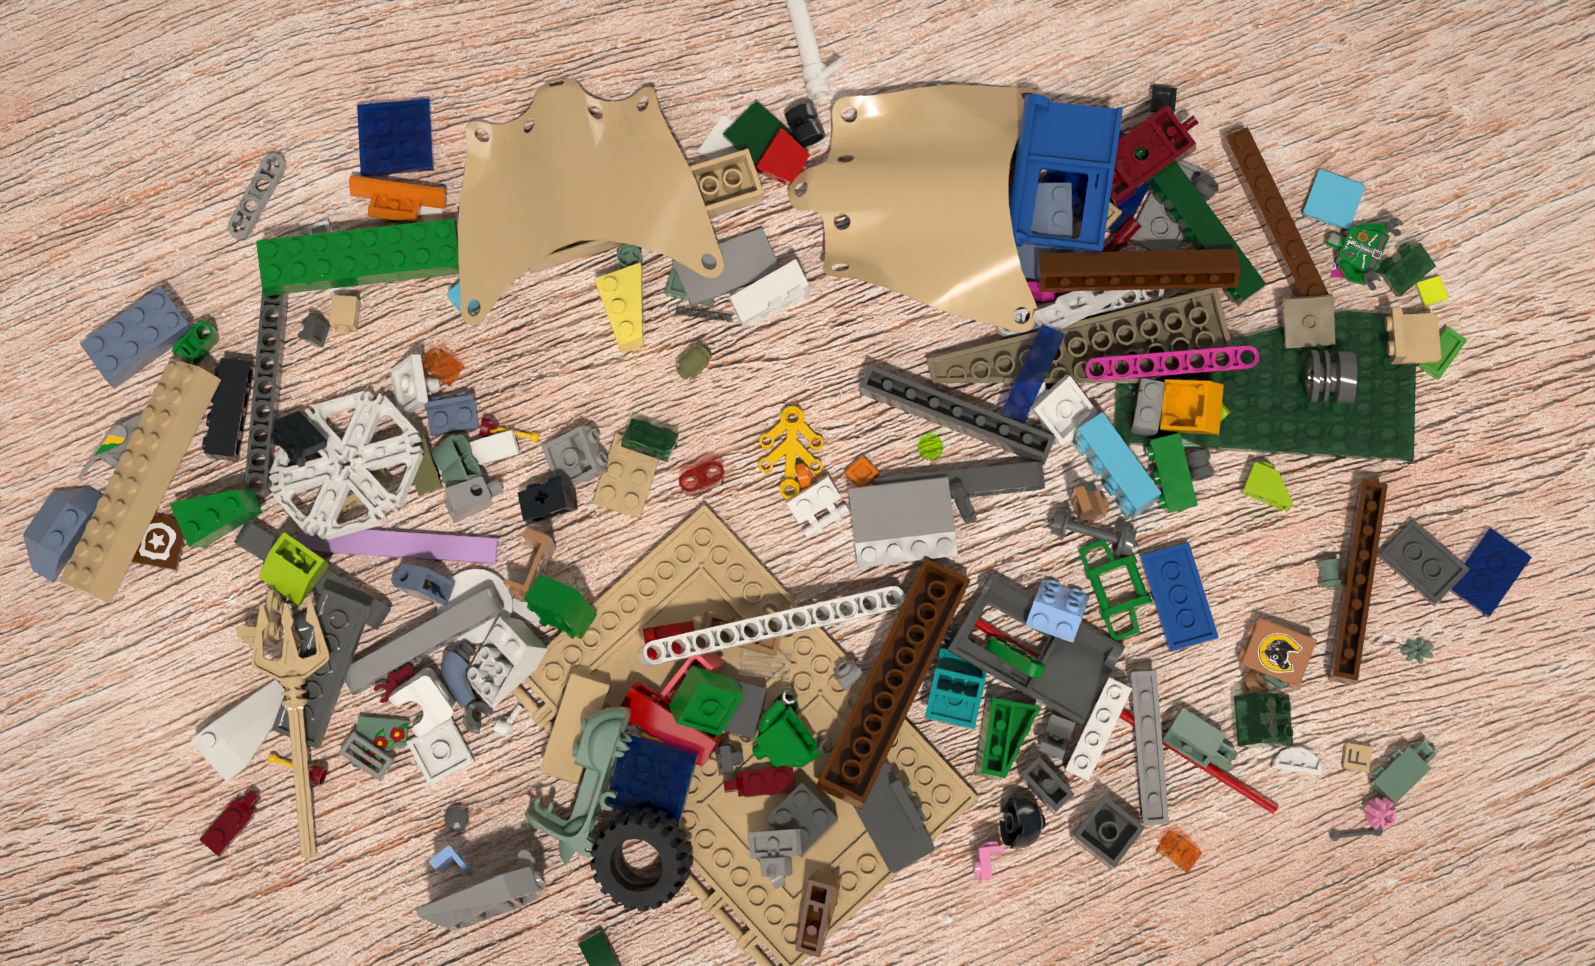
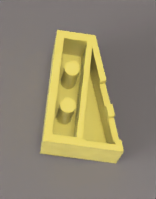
M640 262L595 278L621 353L644 345L643 269Z

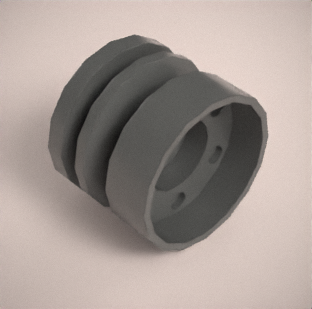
M1318 350L1310 351L1305 369V388L1309 403L1317 402L1319 392L1322 403H1327L1330 392H1333L1336 404L1354 403L1357 388V359L1354 351H1337L1334 362H1331L1328 351L1322 352L1321 361Z

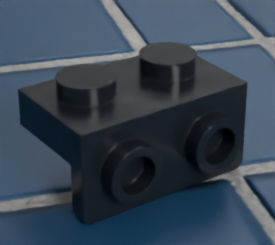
M300 411L274 421L273 441L300 468L305 466V457L327 447V439Z

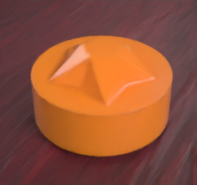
M804 463L795 465L800 488L809 487L813 477L811 469L806 467Z

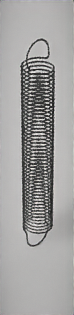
M676 307V313L679 316H682L680 311ZM679 307L681 309L683 316L687 317L685 311L683 310V308L685 307ZM685 308L689 317L692 318V315L688 309L692 311V314L695 318H698L696 313L694 312L695 308ZM695 309L699 317L703 319V316L699 312V310L701 309ZM701 310L703 312L705 319L709 320L708 316L705 313L706 311L711 320L714 321V318L712 317L710 312L714 314V317L717 321H720L716 315L717 311L713 312L711 310ZM717 312V313L719 314L720 319L722 320V322H725V320H724V318L722 317L721 313L725 316V318H726V320H727L728 323H731V322H730L729 318L727 317V314L730 316V318H731V320H732V322H733V316H732L733 313L729 314V313Z

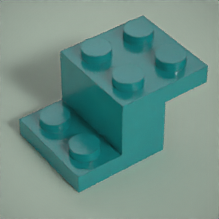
M940 648L924 719L974 730L987 672L952 654L948 649Z

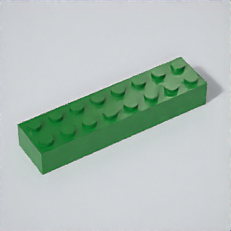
M454 219L256 241L263 296L459 274L458 246Z

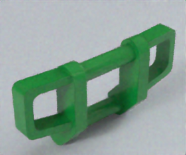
M1104 540L1080 548L1079 554L1086 570L1085 576L1092 584L1102 611L1100 612L1101 618L1105 620L1111 638L1119 642L1139 634L1140 627L1135 609L1149 605L1153 601L1145 590L1136 566L1138 562L1135 555L1116 560L1107 542ZM1104 547L1111 562L1091 570L1086 553L1095 548ZM1127 568L1138 598L1111 607L1100 576L1118 569ZM1130 611L1134 626L1133 630L1117 636L1110 618Z

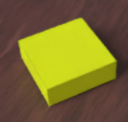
M1440 276L1417 282L1415 285L1423 307L1448 300V295Z

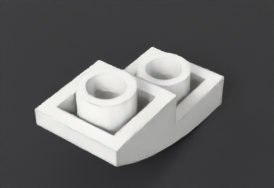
M513 430L469 442L472 457L478 466L520 454Z

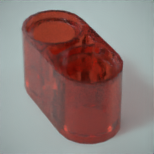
M712 460L684 471L679 477L682 493L686 496L694 497L719 487L725 480L724 468L721 463ZM717 469L720 471V475L716 479H710L707 477L708 471ZM690 478L697 481V485L691 489L684 486V482Z

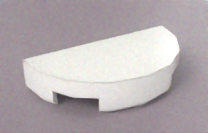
M1301 746L1289 747L1281 751L1275 757L1271 769L1323 776L1322 765L1311 750Z

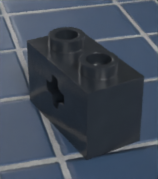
M556 476L547 479L548 483L541 485L540 483L530 484L526 486V490L517 492L523 521L538 523L578 510L572 481Z

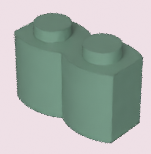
M462 434L448 436L432 450L434 461L442 471V479L446 488L481 476L480 468L472 457L470 445Z

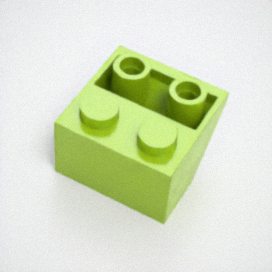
M283 532L269 551L259 578L300 606L330 565Z

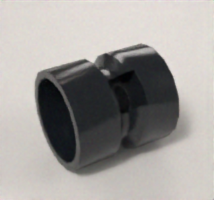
M813 103L795 106L785 113L789 128L794 130L792 132L793 139L803 148L814 145L826 137L822 123L816 121L818 113Z

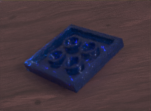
M430 99L357 105L360 173L362 177L434 171Z
M626 732L633 740L632 742L624 741L630 746V749L623 751L625 753L624 756L618 757L609 789L615 790L618 795L616 798L608 796L606 801L614 805L613 809L625 812L636 807L640 811L644 807L653 808V813L661 810L667 813L665 817L669 820L675 818L679 822L676 825L679 828L699 754Z

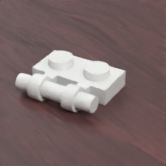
M827 475L785 501L798 524L806 519L810 525L802 530L807 538L815 533L816 535L823 532V528L832 522H839L842 520V516L849 512L845 504L838 508L834 506L833 502L841 497ZM826 507L829 513L817 520L814 514Z

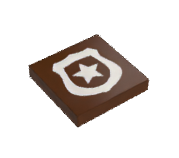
M154 515L131 563L178 571L185 538L177 520Z

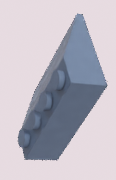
M1038 183L1031 228L1033 234L1072 239L1071 183ZM1009 185V200L1012 185ZM1023 244L1022 247H1016L1021 269L1027 282H1038L1036 273L1038 254L1073 253V250L1026 244Z

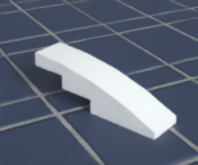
M1131 290L1073 291L1057 297L1055 304L1035 311L1033 319L1043 333L1048 335L1095 313Z

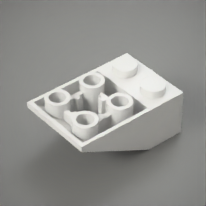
M499 617L466 673L468 683L491 708H494L537 669L548 648L521 619Z

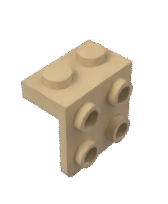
M1392 308L1388 316L1385 317L1386 332L1388 331L1389 335L1387 354L1391 358V364L1439 362L1441 359L1438 316L1435 313L1403 314L1402 308Z
M269 589L267 594L265 611L269 625L263 630V647L264 645L277 646V640H281L282 625L279 624L286 602L274 589ZM238 626L236 636L243 640L244 644H249V648H254L256 627Z

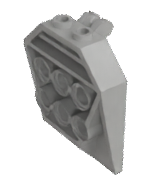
M521 849L517 855L519 870L499 875L416 909L418 917L456 931L532 902L544 895L542 888L546 887L542 874L538 870H534V855L527 850Z

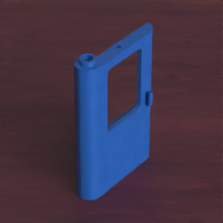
M1039 94L1025 95L1009 200L1016 247H1022L1023 244L1086 252L1103 251L1123 107L1104 108L1050 102L1048 97ZM1041 170L1080 173L1088 176L1081 233L1078 239L1035 235L1031 232Z

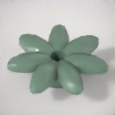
M1420 638L1417 644L1413 640H1407L1409 647H1403L1401 652L1408 654L1406 661L1416 659L1419 664H1422L1423 656L1426 658L1434 657L1429 651L1434 648V645H1424V638Z

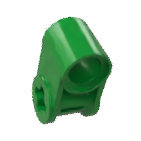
M206 321L197 322L184 337L176 342L172 348V353L179 355L188 364L197 366L204 356L217 344L219 333L210 323ZM210 330V335L206 339H201L202 332Z

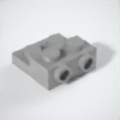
M579 426L542 446L553 477L561 476L562 479L572 481L573 486L581 482H589L608 472L606 468L608 458L599 449L597 443L600 441V437L595 429H592L591 426Z

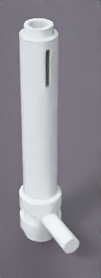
M786 0L804 67L802 73L804 80L808 82L806 84L807 91L813 99L823 98L830 94L829 89L831 85L828 77L843 68L844 64L840 59H837L827 67L822 63L806 1Z

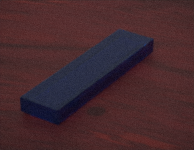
M1043 323L1041 324L1000 415L1024 424L1030 412V407L1036 399L1065 333Z

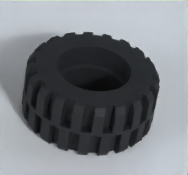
M638 807L631 808L628 812L623 811L619 813L597 835L595 844L591 849V856L594 858L590 861L591 870H596L593 878L596 883H601V892L604 895L608 893L612 896L611 901L616 905L621 902L624 904V908L629 910L636 906L638 911H647L649 907L653 910L660 908L663 903L667 904L673 899L689 878L692 871L690 867L693 864L694 858L693 855L689 854L693 849L691 841L686 842L687 832L684 828L680 830L676 826L679 822L675 818L671 820L666 818V812L659 810L657 813H653V808L644 807L642 811ZM637 839L652 845L662 860L663 868L661 875L656 878H644L634 874L623 860L622 844L626 840Z

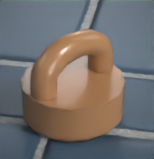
M1251 670L1245 673L1241 682V689L1245 696H1257L1266 692L1267 682L1259 676L1260 672Z

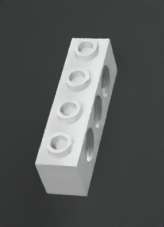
M1111 678L1108 679L1065 769L1066 771L1089 781L1132 688Z

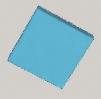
M1319 169L1302 215L1349 231L1366 185Z

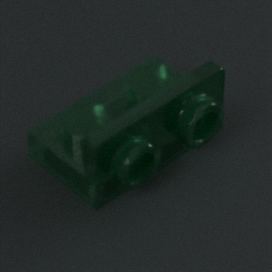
M1407 241L1397 248V252L1393 256L1382 260L1375 272L1378 273L1379 277H1383L1395 296L1401 297L1435 268L1436 265L1421 243Z
M632 418L622 439L621 447L668 462L673 450H676L679 434L668 428L651 425L645 420Z

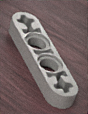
M270 153L264 157L231 216L227 226L228 231L235 239L244 240L251 234L286 170V163L279 154ZM277 160L279 167H274L271 171L270 162L275 163ZM262 180L268 181L269 187L266 191L260 192L256 189L258 182ZM250 201H255L258 205L257 209L251 213L246 212L245 205ZM242 224L245 229L237 232L234 226Z

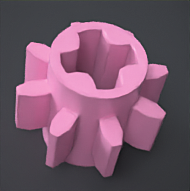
M1378 797L1370 800L1365 806L1364 817L1368 819L1367 823L1375 829L1379 826L1383 829L1390 827L1396 820L1397 809L1393 807L1394 803L1386 797L1382 800Z

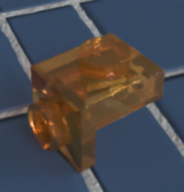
M431 349L423 357V369L429 371L449 387L464 368L463 365L443 349Z
M1168 831L1161 838L1156 848L1157 853L1168 858L1186 873H1189L1202 854L1185 837L1173 831Z

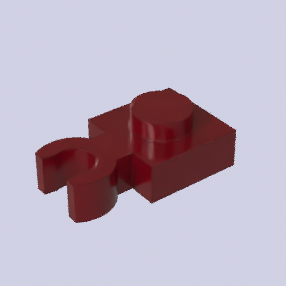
M410 664L388 675L389 684H378L373 688L375 692L380 689L386 690V696L379 700L381 703L388 702L391 692L415 675Z

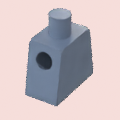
M402 563L399 570H395L391 576V581L395 588L413 597L447 606L455 582L426 567ZM430 582L432 588H424V583Z

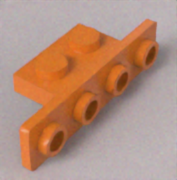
M350 176L349 178L351 196L371 199L368 207L369 217L416 223L421 206L445 209L446 191L444 188Z

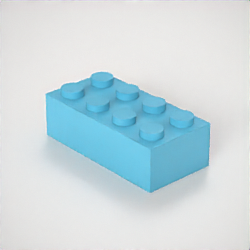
M1103 412L1078 428L1074 439L1076 450L1081 456L1085 455L1090 461L1088 465L1091 471L1096 476H1101L1105 482L1103 487L1110 496L1114 495L1119 501L1117 505L1124 516L1129 515L1133 520L1157 503L1161 495L1160 490Z

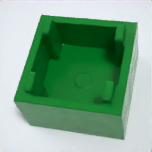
M539 574L523 598L528 604L527 608L529 611L535 612L540 618L539 623L542 626L546 627L549 625L561 630L572 639L574 637L582 639L597 616L596 612L577 589Z
M692 666L669 704V708L676 724L720 736L744 695L735 678Z

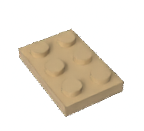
M615 434L608 455V465H606L608 472L601 475L592 502L593 505L641 519L663 448Z

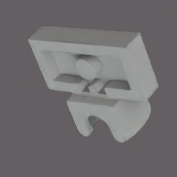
M800 829L748 832L750 858H761L760 868L762 877H773L776 866L780 876L792 875L791 856L802 855Z

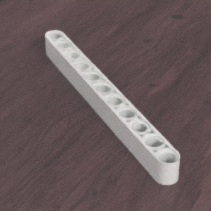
M890 586L658 639L643 645L638 651V659L647 667L885 613L901 607L904 603L905 595L899 587ZM887 593L894 597L893 605L887 602ZM864 598H866V599H868V600L870 601V603H871V609H870V610H867V609L864 608V606H863V599H864ZM840 604H844L847 607L848 613L846 616L841 614L839 610ZM817 609H820L821 611H823V613H824V620H823V621H820V620L817 619V617H816V610H817ZM793 614L800 617L801 624L799 627L795 626L792 622ZM769 620H773L777 624L776 632H772L769 629ZM746 625L753 629L752 638L747 637L744 633ZM721 631L728 633L730 639L728 643H724L720 639ZM697 636L705 640L704 649L696 645ZM672 642L680 644L681 653L679 655L672 651ZM648 647L656 650V660H651L647 656Z

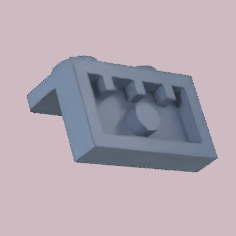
M458 393L454 395V398L448 399L433 397L430 399V402L424 404L431 437L480 429L476 400L469 393Z

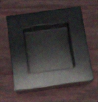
M1153 86L1150 112H1158L1168 105L1171 111L1175 113L1177 88Z

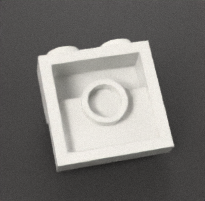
M1065 375L1030 407L1042 422L1040 425L1047 433L1054 435V442L1060 445L1072 441L1078 428L1093 419L1098 413L1069 375Z

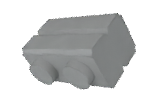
M1141 379L1131 433L1150 437L1156 436L1163 405L1165 382Z

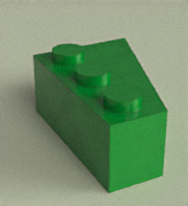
M237 489L169 503L188 547L205 548L263 513L252 490Z

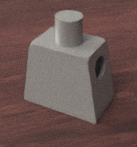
M482 476L445 488L444 503L453 524L491 507L492 497L502 494L503 490L498 479L485 484Z

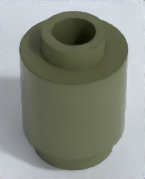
M702 345L692 346L676 362L678 367L676 372L684 380L688 378L694 380L709 365V360L712 356Z

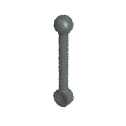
M1379 826L1377 829L1345 833L1333 831L1330 833V839L1338 841L1339 838L1372 834L1378 837L1382 835L1383 829Z

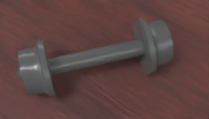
M1057 508L1055 517L1049 519L1052 524L1050 533L1059 536L1062 541L1066 530L1117 544L1115 556L1120 554L1130 556L1132 548L1138 545L1135 540L1137 531L1128 528L1125 523L1121 534L1113 533L1069 520L1072 508L1067 510Z

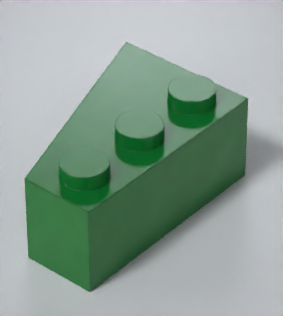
M991 698L986 701L975 776L995 780L1007 777L1041 706Z

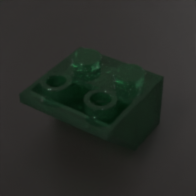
M1255 692L1234 696L1238 747L1293 746L1289 695Z

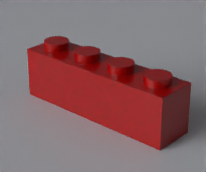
M641 681L636 682L630 687L620 705L621 707L631 708L629 723L638 725L644 729L647 735L663 741L670 750L680 752L686 756L690 763L703 767L712 757L724 735L718 736L676 724L669 708L671 703L669 699Z

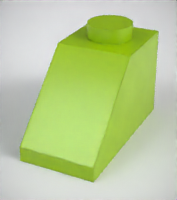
M1254 462L1241 494L1288 513L1293 502L1279 471L1273 469L1274 466L1267 462Z

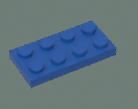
M1189 542L1141 555L1140 560L1169 653L1217 640L1219 636Z

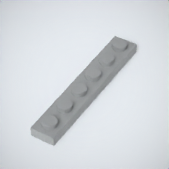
M1157 671L1131 672L1143 825L1169 824Z

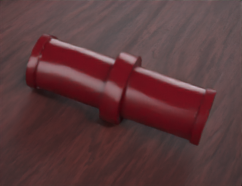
M1130 216L1117 233H1112V238L1103 247L1101 252H1119L1123 247L1126 248L1129 245L1127 242L1142 226Z

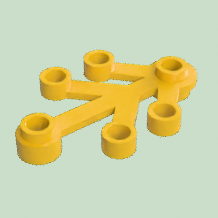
M795 405L785 407L780 414L781 422L770 432L763 434L759 439L761 448L769 450L774 446V440L787 430V439L767 458H762L758 463L760 472L769 474L773 470V465L786 454L785 480L780 484V494L786 500L800 492L799 484L795 481L796 454L809 469H811L812 464L820 465L818 471L811 469L813 475H819L823 471L822 462L815 459L797 441V430L809 441V447L813 451H820L823 448V438L816 435L804 423V412ZM790 415H796L797 420L795 422H790L788 420V417ZM764 438H770L771 444L764 445L762 441ZM818 439L821 445L814 447L812 441ZM768 462L771 466L765 470L761 467L762 463ZM792 487L795 491L793 494L788 495L785 493V489Z

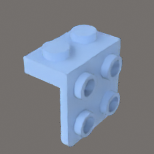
M1042 580L1025 626L1073 643L1089 596L1079 589H1070L1062 586L1057 581Z

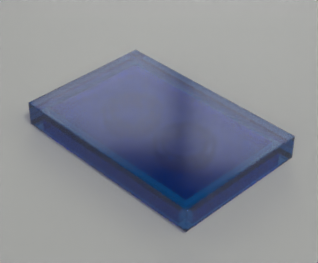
M1489 528L1464 563L1470 569L1469 572L1450 592L1489 618L1532 556L1492 528Z

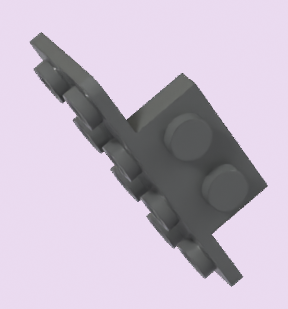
M884 762L862 810L855 806L853 807L888 870L891 873H896L932 853L935 846L924 828L923 820L926 817L919 805L914 807L910 800L913 794L907 783L901 784L900 780H897L889 764Z

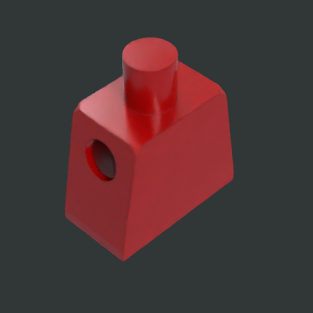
M781 128L771 140L756 164L755 169L759 174L790 186L800 173L809 169L805 166V163L810 154Z

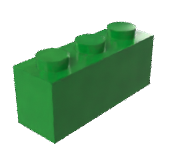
M1180 433L1149 440V446H1146L1148 460H1153L1155 470L1152 471L1154 484L1160 486L1161 495L1158 501L1161 510L1165 509L1166 513H1172L1198 506Z

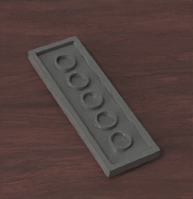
M323 588L315 611L330 653V658L327 663L306 678L305 684L301 685V689L307 690V692L302 694V698L308 699V703L303 708L306 744L316 749L321 747L372 607L328 588ZM311 624L299 653L302 658L317 653L314 626ZM284 695L282 701L287 700V696ZM281 703L272 730L290 737L288 710Z

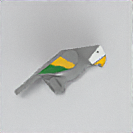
M142 413L109 429L78 475V479H82L98 457L116 469L119 459L130 441L131 434L135 431L141 419Z

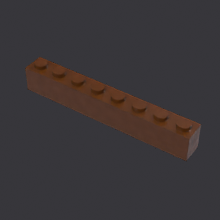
M1246 127L1226 135L1222 147L1294 296L1329 295L1249 128Z
M1236 249L1038 254L1036 273L1039 292L1236 288L1239 284L1241 267Z
M1362 480L1357 487L1328 675L1329 681L1353 685L1359 678L1388 484Z

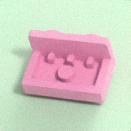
M998 842L983 843L982 848H979L977 851V860H974L973 868L974 876L980 878V883L991 882L993 878L990 856L1003 855L1005 852V846H999Z

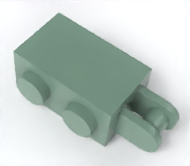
M1184 708L1181 709L1162 740L1204 768L1211 762L1223 770H1229L1232 766L1231 761L1235 760L1238 756L1236 750L1223 743L1226 734L1221 732L1216 726L1208 724L1195 713Z
M1427 739L1414 750L1410 746L1404 751L1399 748L1389 757L1392 762L1386 768L1381 765L1371 775L1374 780L1369 785L1382 798L1386 797L1396 804L1431 770L1427 763L1439 751L1437 749L1433 750L1428 744L1429 741ZM1419 751L1427 757L1425 760L1417 754Z

